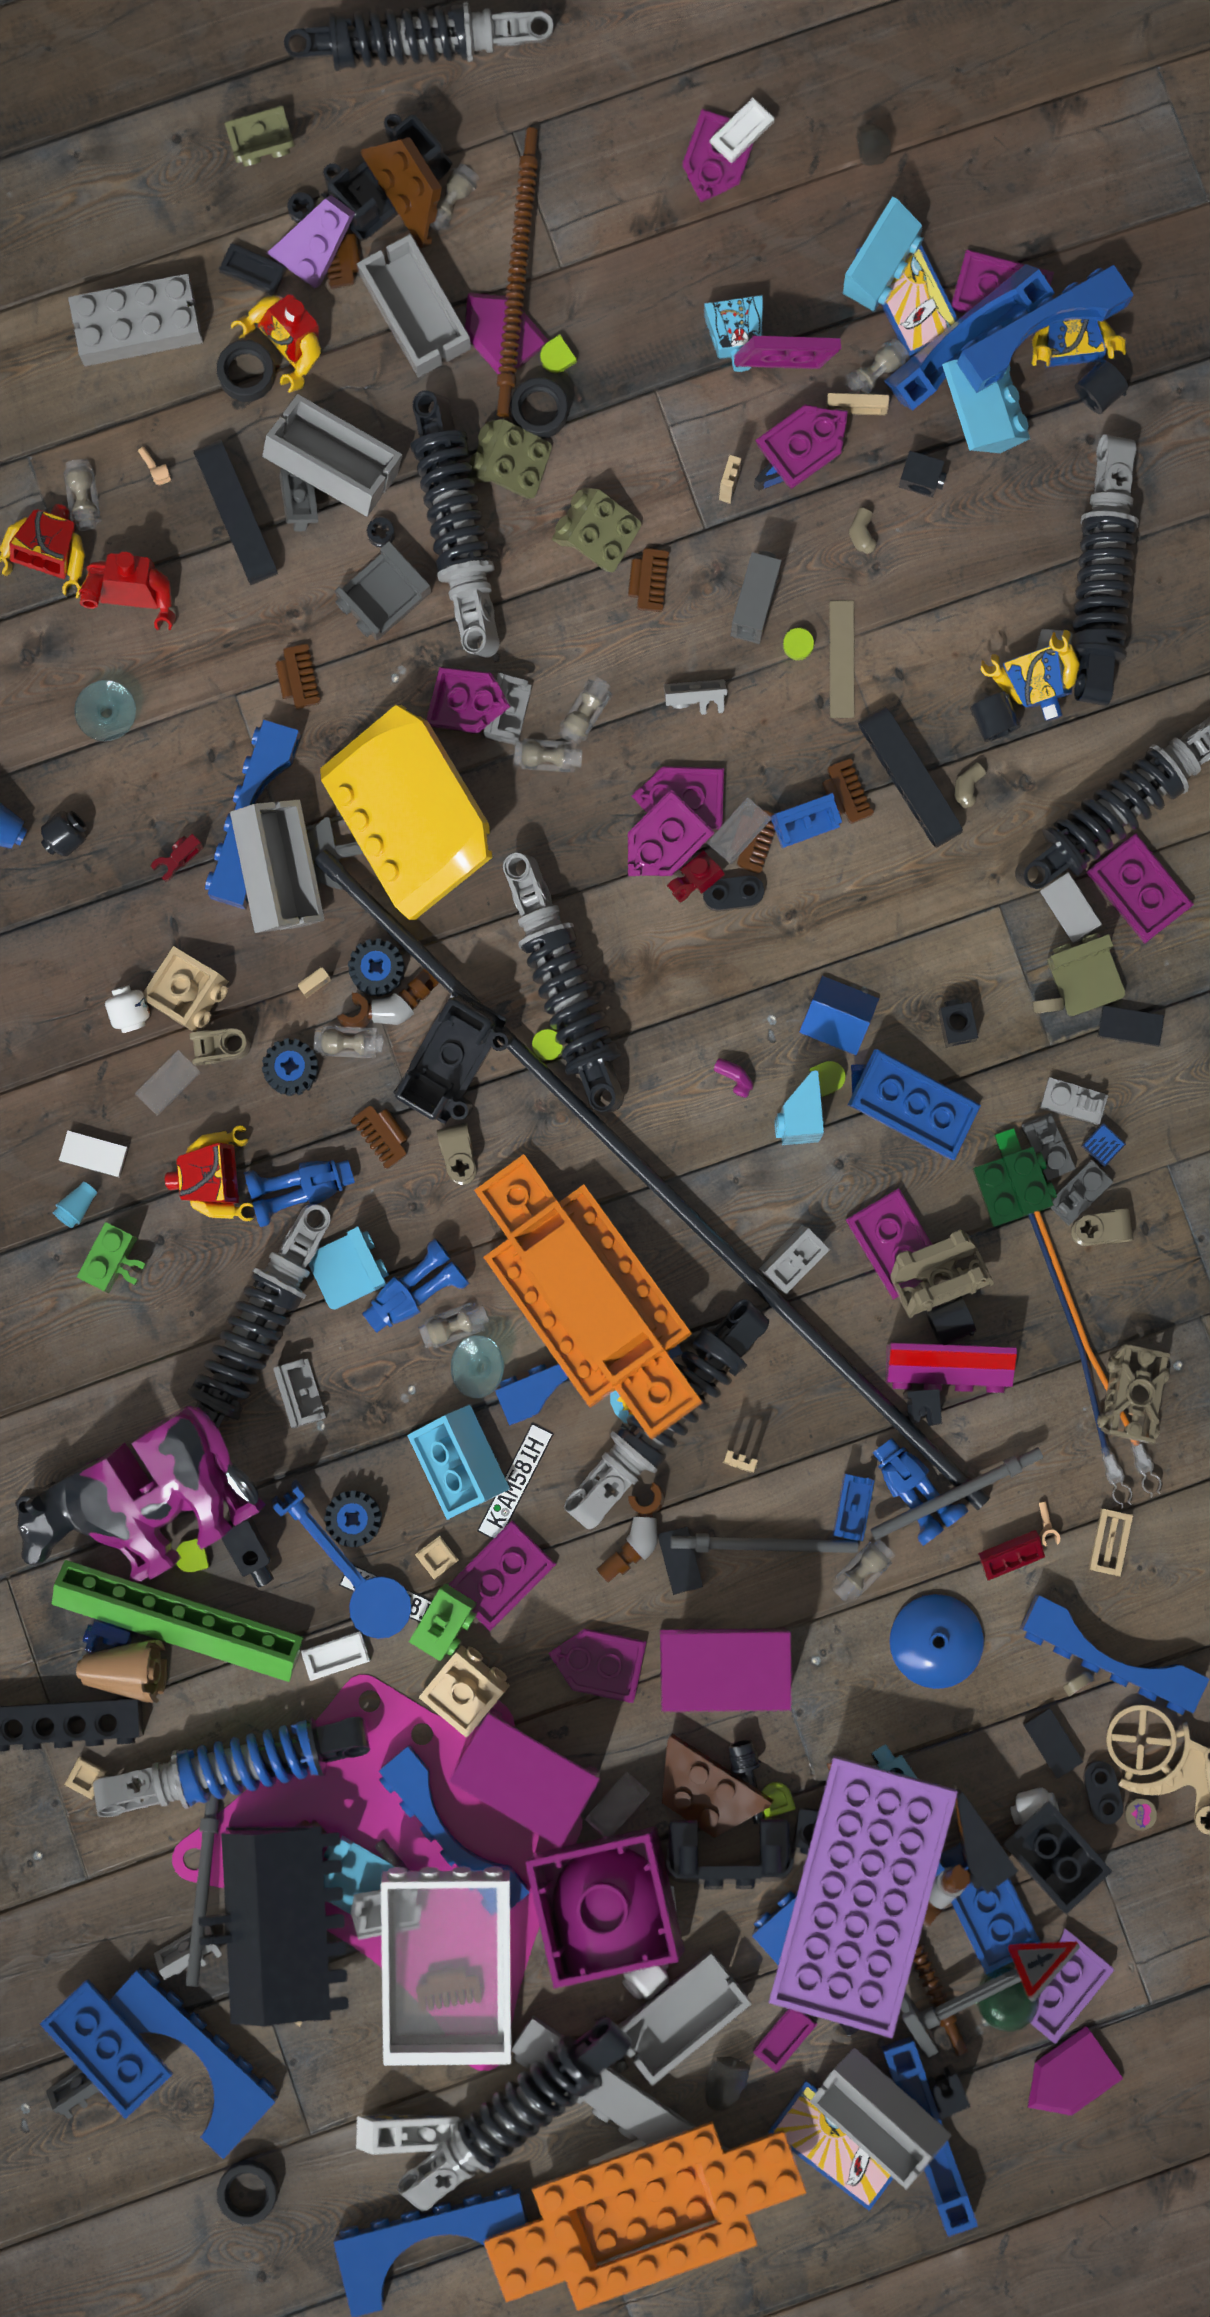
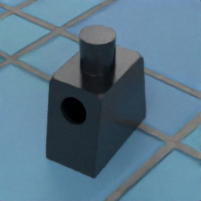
M252 1517L234 1526L231 1520L228 1521L232 1529L221 1539L241 1575L245 1577L251 1574L258 1588L274 1580L267 1566L271 1563V1554ZM247 1551H254L257 1556L248 1558L245 1553Z

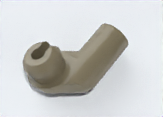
M859 508L850 527L849 536L858 551L869 554L876 548V541L871 538L867 529L873 513L865 508Z
M978 762L960 775L955 782V799L963 808H969L975 804L976 797L973 795L974 784L986 775V771Z

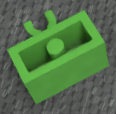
M105 1222L77 1278L107 1293H110L119 1274H122L126 1281L137 1285L139 1280L131 1277L129 1271L123 1269V1266L126 1264L130 1267L138 1266L143 1270L145 1269L147 1264L139 1260L127 1259L138 1238Z
M444 1584L438 1590L409 1643L440 1662L447 1655L452 1657L461 1644V1640L457 1638L463 1628L468 1630L477 1616L473 1612L477 1602L449 1585Z

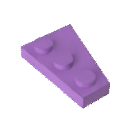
M330 195L281 239L268 254L316 288L321 285L355 212Z
M1066 1928L1063 1931L1060 1942L1077 1941L1080 1949L1040 1994L1030 2022L1054 2044H1056L1115 1970Z

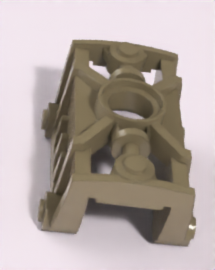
M956 1230L948 1239L916 1252L903 1251L899 1253L891 1272V1281L909 1318H913V1315L925 1310L929 1312L932 1310V1307L967 1293L974 1294L977 1289L987 1285H994V1281L978 1252L975 1242L963 1230ZM973 1254L975 1255L976 1259L969 1263L967 1269L962 1270L960 1267L954 1269L958 1260ZM939 1276H946L950 1279L938 1285L933 1283ZM910 1279L923 1281L919 1283L920 1287L917 1289L912 1287L900 1288L899 1286L900 1283Z
M1125 1344L1121 1346L1114 1357L1108 1360L1107 1368L1108 1372H1110L1104 1411L1097 1418L1098 1427L1105 1434L1155 1444L1156 1438L1160 1433L1158 1414L1163 1384L1169 1379V1372L1166 1367L1170 1354ZM1131 1351L1137 1352L1138 1362L1141 1364V1369L1136 1371L1135 1377L1129 1368ZM1155 1357H1159L1153 1367L1151 1376V1373L1147 1372L1148 1365L1154 1362ZM1141 1385L1147 1390L1148 1398L1145 1402H1138L1133 1398L1132 1389L1134 1386ZM1130 1405L1129 1415H1132V1421L1126 1426L1124 1432L1118 1431L1120 1414ZM1146 1412L1142 1428L1141 1425L1138 1423L1139 1417H1144V1413Z

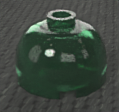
M1005 1966L985 1975L980 1985L1014 1968ZM1022 1981L976 2004L980 2015L988 2025L999 2031L1013 2032L1025 2028L1033 2021L1038 2012L1040 1997L1038 1996L1035 2001H1030Z

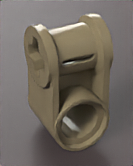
M234 1028L198 1031L189 1034V1038L193 1040L195 1058L192 1060L193 1065H209L221 1061L241 1059L248 1055L251 1049V1042L247 1035ZM240 1036L242 1039L241 1048L234 1052L229 1051V1040L232 1037Z
M464 1123L438 1129L439 1145L442 1156H444L448 1175L456 1184L467 1185L471 1183L476 1176V1165L468 1124ZM459 1163H464L466 1167H469V1169L465 1170V1176L460 1177L458 1172H454V1170L458 1169Z
M1129 1209L1112 1210L1080 1218L1071 1228L1072 1239L1081 1246L1105 1243L1116 1244L1134 1240ZM1085 1224L1087 1228H1093L1094 1233L1089 1235V1238L1086 1233H1081L1080 1230Z

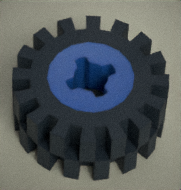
M377 938L374 941H371V939L365 940L366 943L357 945V949L352 951L350 955L351 959L348 961L349 975L354 985L361 992L363 991L369 996L377 995V997L383 996L382 994H390L394 988L400 986V981L404 978L405 964L402 955L396 946L394 947L387 940L386 942Z
M287 1038L282 1042H275L272 1048L269 1047L267 1049V1054L262 1060V1072L267 1083L276 1092L286 1094L287 1096L301 1095L305 1090H310L313 1083H316L318 1079L317 1074L319 1073V1062L314 1051L305 1042Z
M360 1491L340 1493L331 1500V1503L326 1508V1515L324 1516L326 1530L331 1535L330 1537L340 1545L348 1547L365 1545L376 1537L381 1527L382 1514L378 1507L379 1505L370 1495Z

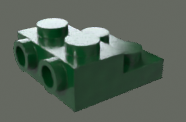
M1033 1147L972 1169L992 1227L1054 1206L1052 1200L1057 1198L1055 1188L1051 1181L1045 1182L1042 1170L1047 1169L1044 1157L1041 1152L1035 1153Z

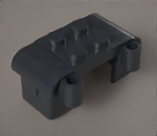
M389 114L385 117L384 127L386 136L389 139L388 142L410 137L437 181L449 172L453 165L452 161L443 152L441 143L416 115L411 114L403 121L397 114ZM366 161L350 173L347 168L341 171V168L334 163L325 166L323 174L328 193H322L321 196L325 199L332 195L355 212L349 228L360 241L371 237L398 215Z
M456 987L452 989L451 996L430 1028L403 1079L393 1091L397 1100L430 1120H438L443 1124H446L451 1117L462 1120L472 1113V1103L463 1096L490 1050L493 1048L496 1051H503L513 1041L512 1035L503 1029L507 1018ZM498 1036H502L505 1039L504 1046L498 1043ZM458 1105H462L465 1108L464 1114L458 1111Z
M697 1819L672 1820L669 1823L666 1870L668 1876L675 1882L704 1884V1890H722L724 1884H735L737 1890H750L756 1887L755 1884H760L761 1882H779L784 1880L793 1868L794 1858H791L789 1822L786 1819H761V1823H759L760 1866L698 1867Z

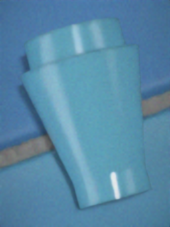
M83 1181L78 1188L56 1204L57 1208L53 1214L66 1226L73 1228L75 1224L81 1223L97 1191Z

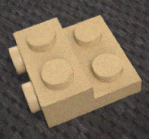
M173 946L143 994L146 1003L168 1015L189 1030L196 1032L198 1028H204L208 1024L211 1017L209 1011L215 1002H221L225 998L228 991L226 985L229 981L216 971Z
M462 1645L419 1698L467 1738L510 1685L505 1682L507 1676L497 1667L490 1669L482 1662L483 1656L478 1650L473 1647L466 1649Z

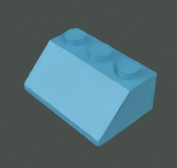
M893 196L845 274L843 294L872 311H875L879 303L882 305L886 303L893 290L889 286L894 278L899 280L908 266V263L905 262L910 252L915 254L923 241V237L920 236L922 224Z
M958 359L942 364L970 451L1002 453L1030 439L1027 430L1029 427L1028 421L1022 414L1018 402L1019 393L1013 385L1009 374L1010 365L1001 380L976 393L957 364Z
M812 1071L785 1102L781 1112L777 1113L776 1120H774L775 1136L782 1139V1145L816 1143L820 1141L824 1134L818 1071Z
M471 1405L444 1415L407 1435L447 1520L510 1490Z

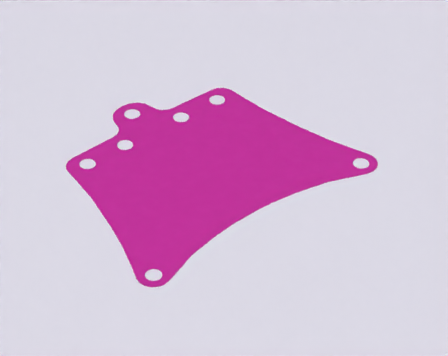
M369 1675L352 1677L315 1722L317 1727L340 1722L350 1717L364 1718L370 1752L360 1757L345 1758L326 1763L325 1776L311 1775L309 1769L308 1776L305 1779H299L293 1773L292 1780L288 1783H282L277 1778L276 1783L272 1787H266L260 1782V1786L256 1791L245 1790L238 1798L217 1814L219 1830L218 1834H215L209 1886L224 1888L221 1833L226 1831L227 1826H295L303 1820L309 1823L315 1820L327 1833H339L340 1838L344 1836L393 1864L395 1868H405L407 1871H420L426 1867L438 1868L439 1871H452V1869L457 1868L456 1864L451 1867L442 1857L440 1851L443 1848L436 1840L430 1842L421 1832L419 1827L423 1824L415 1815L410 1818L399 1805L402 1801L400 1796L395 1791L390 1794L379 1781L382 1777L379 1770L410 1745L430 1769V1787L433 1802L449 1832L464 1847L478 1856L496 1863L510 1865L530 1888V1893L510 1909L512 2025L520 1986L540 1928L525 1862L536 1852L559 1848V1846L449 1782L480 1727L478 1725L466 1738L441 1716L430 1712L375 1677ZM367 1690L375 1691L380 1697V1705L373 1712H366L359 1705L360 1695ZM498 1700L492 1708L501 1712V1718L515 1727L511 1712ZM417 1724H427L433 1731L432 1740L426 1745L416 1744L411 1737L412 1729ZM580 1814L561 1847L576 1843L582 1830ZM200 1828L184 1838L175 1847L172 1854V1865L175 1872L181 1878L197 1883L198 1869H188L183 1862L185 1852L191 1848L201 1850L202 1832H199ZM323 1847V1849H322V1855H323V1856H324V1854H325V1852H326V1850H327L328 1847ZM417 1888L416 1904H421L420 1928L396 1932V1979L417 2001L416 1986L419 1983L428 1982L426 1972L464 1966L466 1976L473 1974L479 1976L482 2001L480 2003L475 2002L473 1988L472 2003L467 2002L464 1989L466 2002L463 2005L459 2003L457 1990L458 2004L456 2006L452 2005L450 1992H448L450 2006L445 2007L442 1993H440L442 2007L440 2009L436 2007L434 1994L433 2010L428 2008L427 1997L425 1996L426 2010L435 2018L445 2034H498L497 1913L491 1915L480 1902L484 1897L476 1888L473 1891L469 1888ZM325 1902L326 1915L342 1914L344 1915L345 1922L344 1927L326 1930L363 1953L382 1968V1935L358 1940L351 1914L330 1902ZM470 2064L472 2068L479 2071H489L499 2065Z

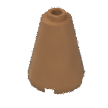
M147 1640L84 1654L82 1660H79L77 1663V1677L81 1679L83 1685L148 1703H158L159 1699L156 1696L157 1694L164 1693L167 1680V1659H161L160 1650L165 1651V1647L161 1640Z

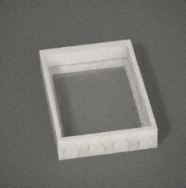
M397 1867L382 1872L383 2065L511 2064L510 1870L503 1871L500 1867H487L484 1871H471L467 1867H457L452 1869V1871H439L438 1868L426 1867L420 1871H407L405 1868Z

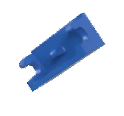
M833 793L771 816L782 848L840 827L839 824L842 821Z
M843 1474L832 1536L863 1541L874 1480Z

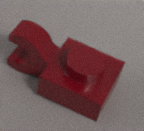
M193 834L188 838L183 836L172 846L174 851L170 854V857L155 859L151 864V868L155 871L159 866L166 865L168 871L161 878L165 882L170 881L175 872L180 867L183 868L204 847Z
M703 850L680 870L684 877L674 878L667 887L673 892L672 895L677 901L681 903L695 889L702 894L725 874L718 864Z

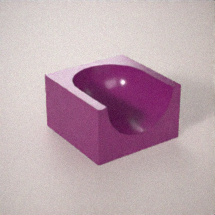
M785 1628L660 1629L662 1712L791 1710L790 1632Z
M491 1708L449 1782L561 1847L600 1779V1770L591 1765H588L587 1768L582 1767L559 1755L501 1718V1712Z
M657 1826L536 1852L525 1862L553 1988L678 1962L685 1951Z

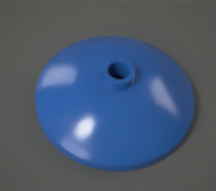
M930 1594L912 1600L902 1608L892 1624L890 1650L893 1660L904 1676L923 1687L941 1689L962 1682L975 1670L983 1653L984 1638L978 1618L966 1604L947 1595ZM936 1636H941L944 1639V1645L941 1648H935L933 1645V1639Z

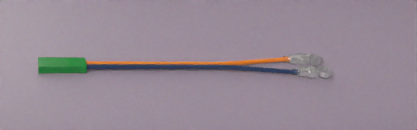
M1014 1128L994 1135L1002 1158L1022 1151ZM1039 1211L1028 1216L1079 1350L1102 1447L1100 1450L1105 1466V1476L1110 1485L1115 1486L1112 1493L1113 1499L1117 1503L1122 1504L1121 1508H1123V1503L1118 1502L1114 1497V1492L1117 1489L1115 1484L1121 1482L1122 1486L1129 1489L1130 1498L1128 1503L1132 1505L1129 1502L1132 1498V1491L1128 1486L1123 1485L1125 1480L1123 1469L1118 1465L1110 1447L1107 1446L1105 1433L1098 1427L1097 1418L1100 1412L1086 1353L1106 1391L1108 1380L1090 1347ZM1123 1410L1120 1418L1126 1428L1130 1422ZM1130 1439L1131 1450L1135 1458L1134 1465L1137 1472L1144 1475L1142 1480L1143 1490L1151 1493V1497L1153 1496V1493L1148 1492L1143 1485L1146 1478L1144 1473L1150 1471V1475L1155 1476L1159 1480L1157 1493L1161 1494L1159 1492L1161 1480L1158 1476L1152 1474V1470H1154L1152 1458L1147 1454L1142 1442Z

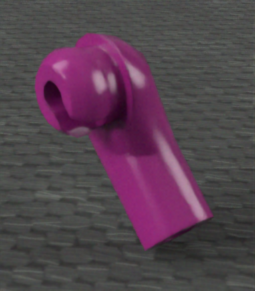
M719 1058L716 1061L714 1072L735 1081L736 1085L733 1088V1092L742 1098H747L754 1085L741 1066L723 1058Z

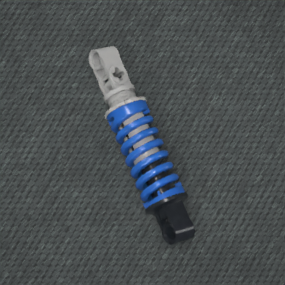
M311 1716L307 1717L306 1720L298 1721L296 1724L291 1725L292 1733H297L298 1735L296 1737L290 1738L288 1727L282 1725L279 1727L280 1741L274 1742L271 1730L265 1729L262 1733L264 1745L260 1746L257 1743L255 1734L249 1733L246 1736L247 1744L240 1745L239 1739L232 1737L230 1739L231 1748L224 1749L223 1743L216 1741L213 1745L214 1752L208 1753L205 1745L198 1746V1756L194 1755L193 1749L172 1751L171 1762L163 1764L156 1762L152 1764L151 1768L96 1780L93 1783L97 1815L100 1817H113L123 1812L146 1808L156 1804H161L162 1807L168 1806L170 1802L180 1800L183 1807L187 1809L195 1803L208 1802L212 1794L217 1799H223L227 1795L228 1790L233 1795H239L243 1792L244 1785L248 1790L256 1791L260 1786V1782L266 1787H272L276 1783L277 1778L282 1783H288L292 1780L293 1773L297 1778L305 1779L308 1776L309 1769L311 1775L325 1776L326 1763L345 1758L360 1757L370 1752L365 1719L362 1717H350L340 1722L317 1727L314 1718Z

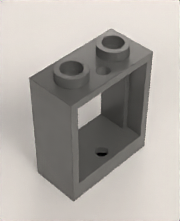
M759 551L758 554L751 553L732 621L731 637L760 644L780 572L781 560L776 559L777 556L767 551Z

